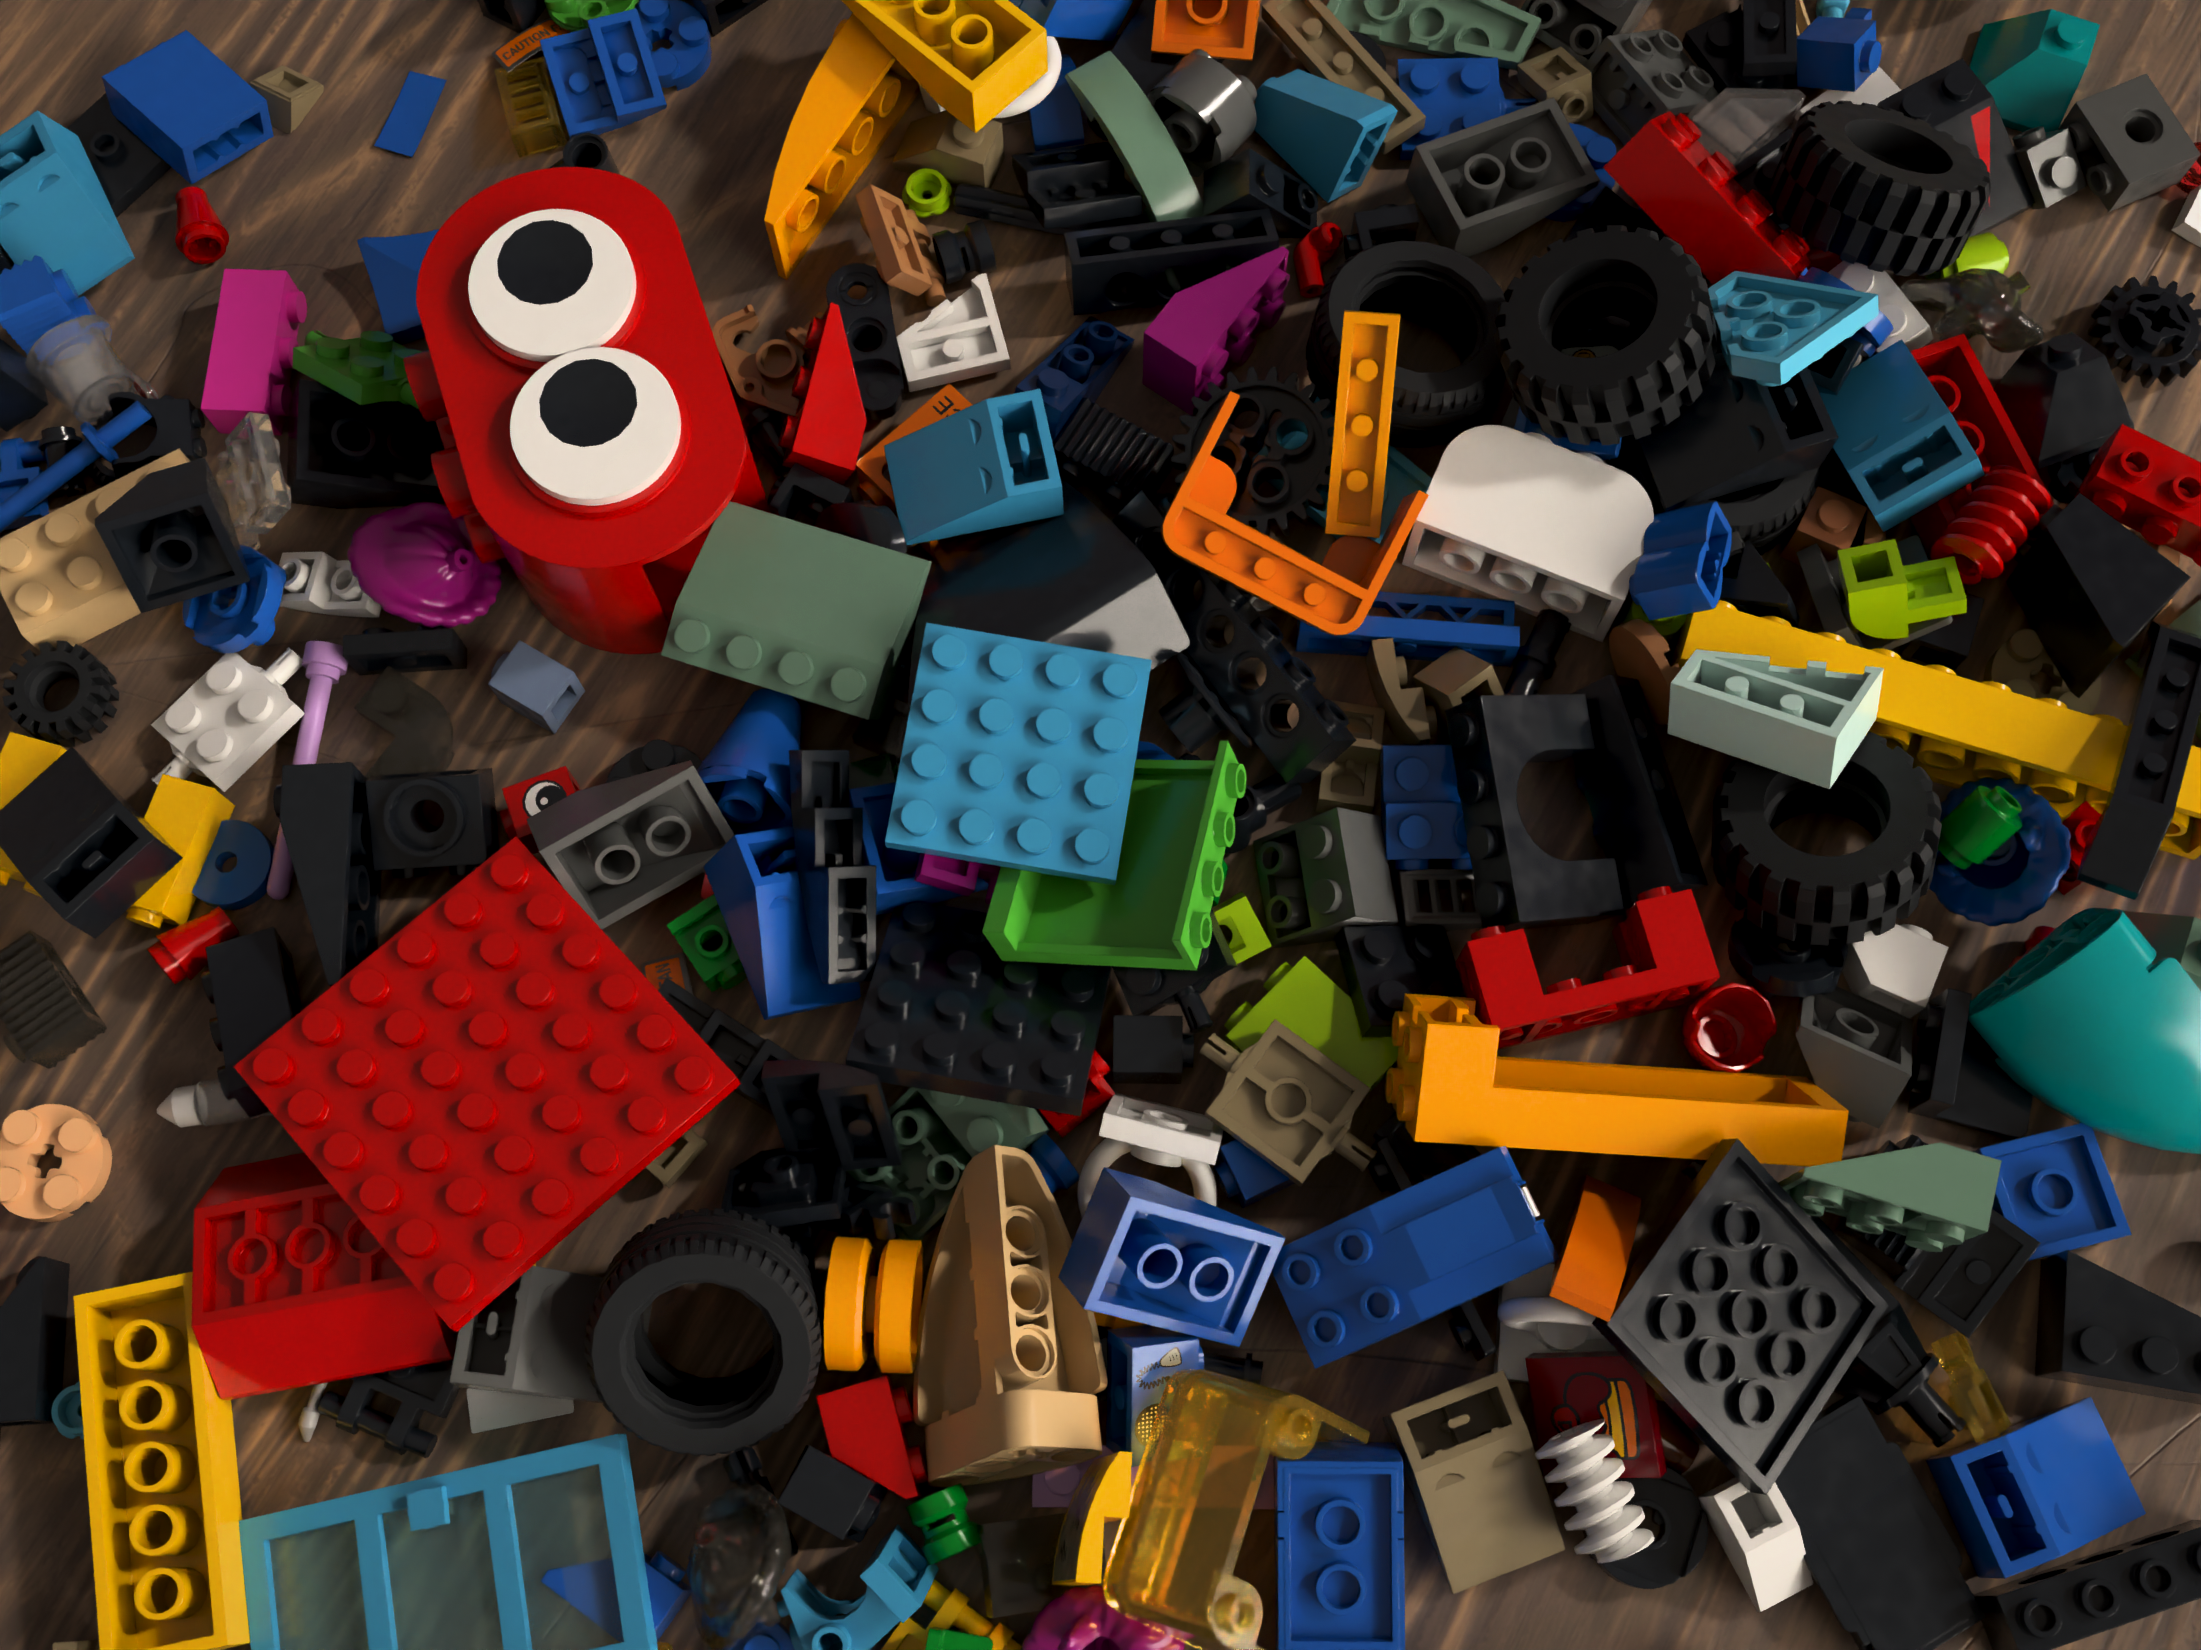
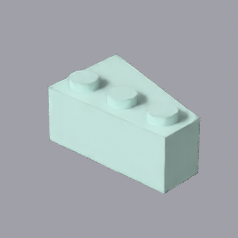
M1696 649L1671 682L1667 734L1830 789L1877 719L1884 668L1865 666L1863 675L1826 671L1827 662L1808 660L1807 669L1769 665L1770 656Z

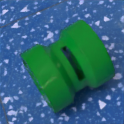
M962 1483L936 1492L906 1507L912 1524L921 1528L925 1542L922 1550L929 1566L984 1542L978 1524L970 1521L965 1508L968 1498ZM954 1515V1520L936 1528L934 1527V1523Z

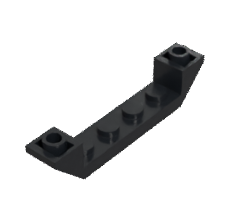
M2152 621L2147 627L2136 667L2142 668L2144 671L2105 810L2088 835L2076 880L2133 900L2138 897L2173 818L2201 711V636Z

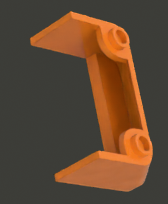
M1230 391L1221 402L1165 515L1161 527V535L1165 546L1171 553L1326 634L1338 636L1355 631L1365 620L1429 495L1417 490L1403 497L1380 544L1367 537L1342 536L1332 543L1321 564L1228 516L1226 513L1236 494V477L1227 464L1210 454L1240 395Z

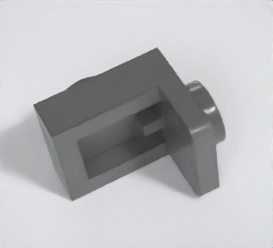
M2038 126L2012 138L2014 151L2035 200L2032 206L2033 210L2047 208L2087 186L2068 128L2045 132L2043 126Z

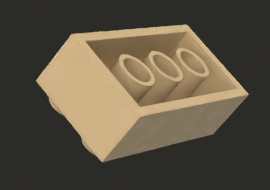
M180 448L0 538V592L21 635L39 651L38 644L49 642L56 649L57 641H67L73 647L75 644L80 645L141 613L95 527V518L149 473L191 462Z

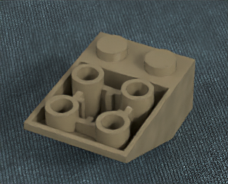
M1504 1370L1383 1417L1391 1441L1395 1442L1402 1457L1404 1474L1452 1594L1565 1550L1528 1428Z

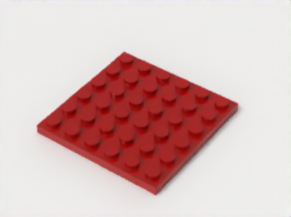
M516 836L233 1066L447 1326L455 1332H458L741 1084L737 1076Z

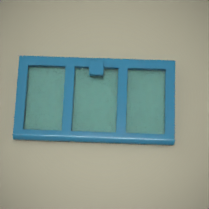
M627 1434L605 1436L239 1521L251 1650H658ZM562 1568L567 1601L541 1582V1579L548 1570Z

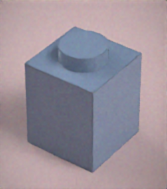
M521 640L518 641L511 652L503 654L493 667L491 680L488 683L502 704L553 734L557 732L585 692L574 671Z

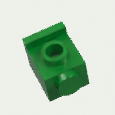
M714 894L667 924V927L711 993L720 987L723 990L730 989L747 978ZM719 936L723 938L722 946L714 952L704 950V946Z

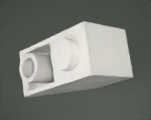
M1895 924L1894 928L1881 935L1875 936L1872 931H1868L1864 934V941L1848 944V953L1842 972L1852 993L1911 1018L1926 1008L1949 947L1934 941L1932 934L1923 928L1910 924Z
M1735 1477L1697 1497L1702 1510L1705 1511L1711 1527L1757 1612H1762L1813 1585L1811 1572L1803 1556L1806 1552L1799 1525L1775 1482L1767 1495L1751 1493Z

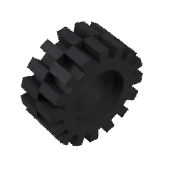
M57 641V649L49 642L38 644L41 654L38 656L30 649L21 654L28 662L23 667L14 662L9 671L16 675L17 678L16 680L5 679L3 688L11 694L3 696L4 705L11 710L8 714L16 723L35 738L53 744L59 742L65 748L75 747V736L84 744L93 740L89 733V730L93 727L100 733L108 727L101 721L103 715L114 718L117 709L109 701H119V691L112 686L117 684L114 675L84 647L75 644L73 647L67 641ZM67 677L76 678L80 686L75 699L67 707L59 711L51 712L46 710L44 698L51 686Z

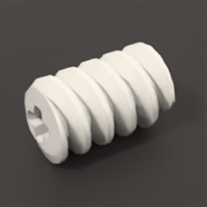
M1605 1418L1589 1421L1551 1437L1546 1444L1535 1452L1537 1459H1556L1558 1465L1544 1478L1546 1483L1566 1482L1568 1489L1558 1496L1554 1502L1556 1507H1576L1578 1512L1565 1522L1566 1531H1586L1587 1537L1574 1547L1576 1555L1595 1554L1597 1563H1608L1624 1559L1643 1550L1654 1541L1652 1531L1645 1528H1636L1645 1519L1642 1507L1625 1505L1635 1494L1632 1483L1615 1481L1625 1471L1623 1461L1619 1458H1604L1615 1447L1613 1437L1608 1434H1594L1605 1423Z

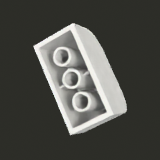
M1482 425L1459 434L1450 442L1441 457L1426 492L1429 496L1413 525L1402 565L1493 600L1515 601V609L1536 617L1543 609L1556 610L1568 617V622L1572 624L1570 630L1603 642L1625 601L1629 590V579L1635 574L1638 560L1643 555L1645 530L1654 521L1652 503L1645 489L1631 475L1616 467L1605 464L1598 456L1586 452L1576 453L1552 444L1549 438L1538 433H1523L1501 425Z

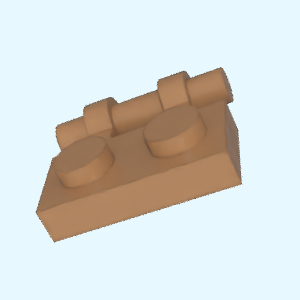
M872 184L857 193L855 197L862 214L860 219L861 226L866 235L871 239L878 259L876 261V268L881 278L889 286L897 287L917 297L923 293L928 306H938L945 301L946 295L942 287L945 277L940 264L932 259L928 248L931 244L928 230L924 224L919 222L916 212L912 209L906 210L902 199Z

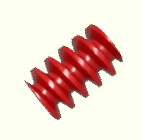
M2009 465L1991 467L1990 472L1986 473L1979 482L1978 488L1974 489L1967 498L1966 504L1956 513L1955 520L1948 524L1943 531V536L1939 537L1931 547L1933 560L1954 556L1962 584H1977L1981 577L1986 579L1998 578L2004 570V562H2009L2016 554V546H2021L2027 539V530H2032L2040 521L2039 514H2044L2051 506L2049 493L2040 483L2018 468Z

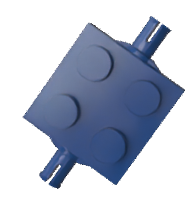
M1498 57L1398 59L1395 69L1396 84L1426 116L1424 129L1399 145L1400 160H1412L1415 147L1420 144L1534 105L1535 98L1505 99L1499 84Z

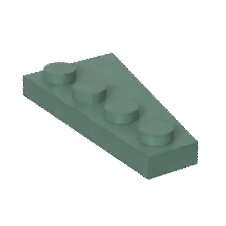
M1329 0L1326 6L1348 31L1364 34L1377 44L1448 58L1498 57V67L1516 71L1517 65L1522 63L1541 24V18L1501 0Z

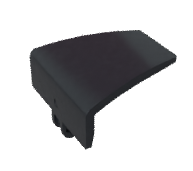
M1060 477L1063 490V515L938 539V544L931 558L932 563L917 614L911 657L908 704L911 706L926 623L1152 660L1150 671L1186 649L1190 645V639L1158 574L1145 555L1092 502Z

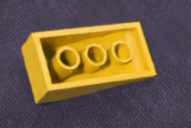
M841 0L931 97L974 133L983 128L1048 71L1046 29L1009 0Z

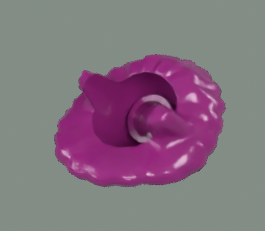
M419 502L402 508H392L381 514L370 516L352 534L351 545L347 551L352 574L357 578L361 590L374 602L380 604L384 611L393 616L405 618L409 622L421 623L423 626L430 628L438 625L444 628H453L458 624L467 625L473 622L476 617L484 616L488 613L489 607L496 602V595L500 591L502 583L500 579V564L497 560L486 564L480 562L470 540L463 516L454 519L446 505L433 502Z
M1094 1585L1087 1588L1075 1587L1068 1589L1063 1595L1050 1602L1037 1615L1031 1632L1024 1639L1021 1650H1184V1640L1178 1634L1175 1622L1164 1615L1162 1609L1157 1604L1148 1603L1138 1593L1129 1594L1117 1587L1106 1588Z

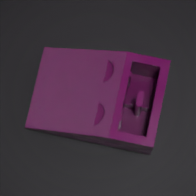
M1283 246L1175 293L1144 331L1142 384L1191 416H1194L1197 412L1191 401L1193 396L1201 398L1206 402L1212 398L1207 385L1209 382H1213L1223 390L1227 380L1225 376L1234 364L1241 367L1248 360L1256 346L1257 340L1255 338L1264 327L1268 329L1274 327L1285 310L1286 302L1282 299L1283 292L1290 279V275L1286 273L1289 250Z

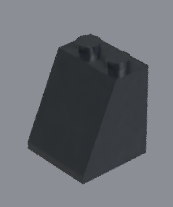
M2081 493L2064 509L2054 504L2041 517L2038 524L2032 529L2034 533L2016 551L2013 559L2019 564L2006 581L2069 691L2078 698L2130 646L2191 578Z

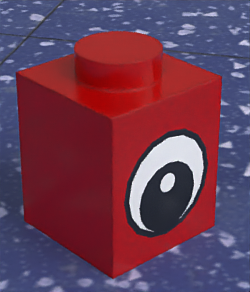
M566 766L502 788L508 807L500 810L505 831L510 840L516 836L532 854L538 853L539 850L527 819L580 790L577 781Z

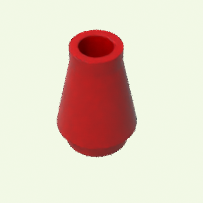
M193 186L179 190L175 196L177 204L175 243L177 248L187 259L194 263L209 264L219 260L226 252L229 235L209 203L206 192L201 188Z
M218 906L205 915L156 935L155 937L158 941L147 948V951L167 977L176 985L186 977L191 981L208 963L205 947L230 940L239 931L225 912Z

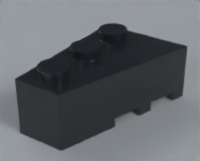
M2069 1250L2042 1258L2040 1265L2035 1376L2201 1405V1317Z

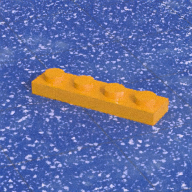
M1344 311L1325 534L1380 538L1401 314Z

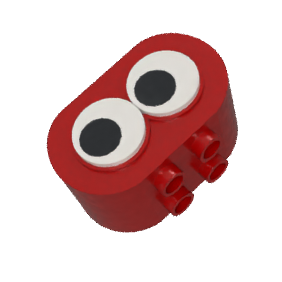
M554 167L522 173L487 187L460 206L445 221L434 236L420 267L417 280L416 304L429 350L404 357L403 361L418 408L427 423L436 420L445 448L444 450L431 453L434 474L451 516L454 519L463 516L470 540L480 562L486 564L506 558L534 605L553 626L574 640L595 649L620 654L660 653L663 650L676 601L714 521L730 501L771 513L679 229L666 205L645 186L630 178L606 170L588 167Z

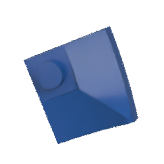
M439 229L403 236L363 237L357 239L376 296L385 333L390 334L393 337V341L400 345L425 337L416 304L417 280L426 251Z

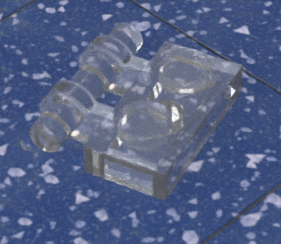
M248 412L225 439L227 450L220 452L217 456L220 469L216 474L221 493L227 496L229 513L239 544L258 550L261 547L258 534H268L291 508V490L284 480L279 459L280 445L277 438L274 437L269 415Z

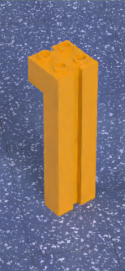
M1405 993L1403 1011H1395L1393 1016L1392 1043L1393 1046H1399L1397 1066L1396 1068H1389L1386 1076L1387 1103H1392L1398 1120L1406 1121L1405 1127L1414 1142L1493 1147L1506 1146L1509 1148L1708 1160L1722 1139L1738 1138L1762 1164L1810 1167L1842 1161L1849 1110L1807 1077L1497 1056L1500 1028L1498 1025L1482 1024L1474 1015L1476 1006L1474 998Z

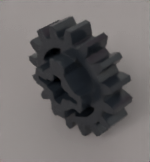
M2150 276L2142 287L2135 277L2129 278L2122 288L2116 285L2112 287L2092 312L2091 317L2095 319V322L2088 329V335L2100 338L2094 348L2103 354H2107L2111 370L2117 366L2123 370L2121 375L2122 382L2127 383L2136 375L2140 376L2143 388H2149L2157 378L2164 387L2170 386L2178 376L2185 378L2201 359V325H2199L2201 322V309L2193 310L2190 306L2196 297L2195 294L2191 292L2183 297L2176 294L2178 283L2175 281L2168 284L2166 288H2161L2156 276Z

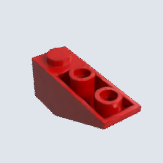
M831 302L821 319L813 316L810 322L804 347L812 350L808 368L800 366L796 374L791 396L798 398L799 403L795 417L786 416L778 446L786 448L782 466L792 468L796 462L843 485L855 470L867 420L839 305Z

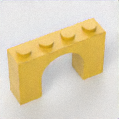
M10 732L0 753V810L67 750L57 744ZM162 774L144 819L183 858L126 910L128 912L126 919L156 930H160L163 922L176 926L187 922L197 898L192 893V890L199 878L221 822L230 819L235 807L232 802L215 788ZM0 847V886H6L9 879H14L25 883L24 890L42 897L27 882Z

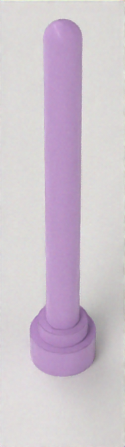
M325 641L306 642L301 665L306 668L305 677L310 679L303 710L305 714L302 716L292 765L316 764L332 684H337L340 676L345 675L347 672L348 662L343 657V646ZM281 823L266 888L268 895L275 900L284 899L289 894L294 872Z

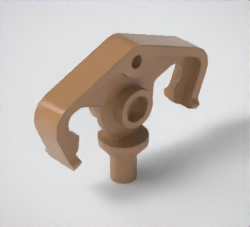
M751 304L721 318L715 323L712 333L719 354L739 398L746 408L754 411L757 408L766 407L769 412L774 411L778 413L780 420L783 422L787 415L795 417L799 402L797 398L791 396L799 367H805L804 356L809 360L812 350L804 347L811 320L803 328L800 326L796 329L789 327L785 331L787 338L790 340L789 342L781 339L767 341L754 354L735 347L733 343L738 334H752L759 326V320ZM818 312L814 317L821 319L823 313Z

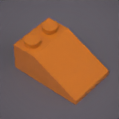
M1156 0L1151 52L1188 56L1192 50L1202 49L1212 58L1252 61L1261 0Z

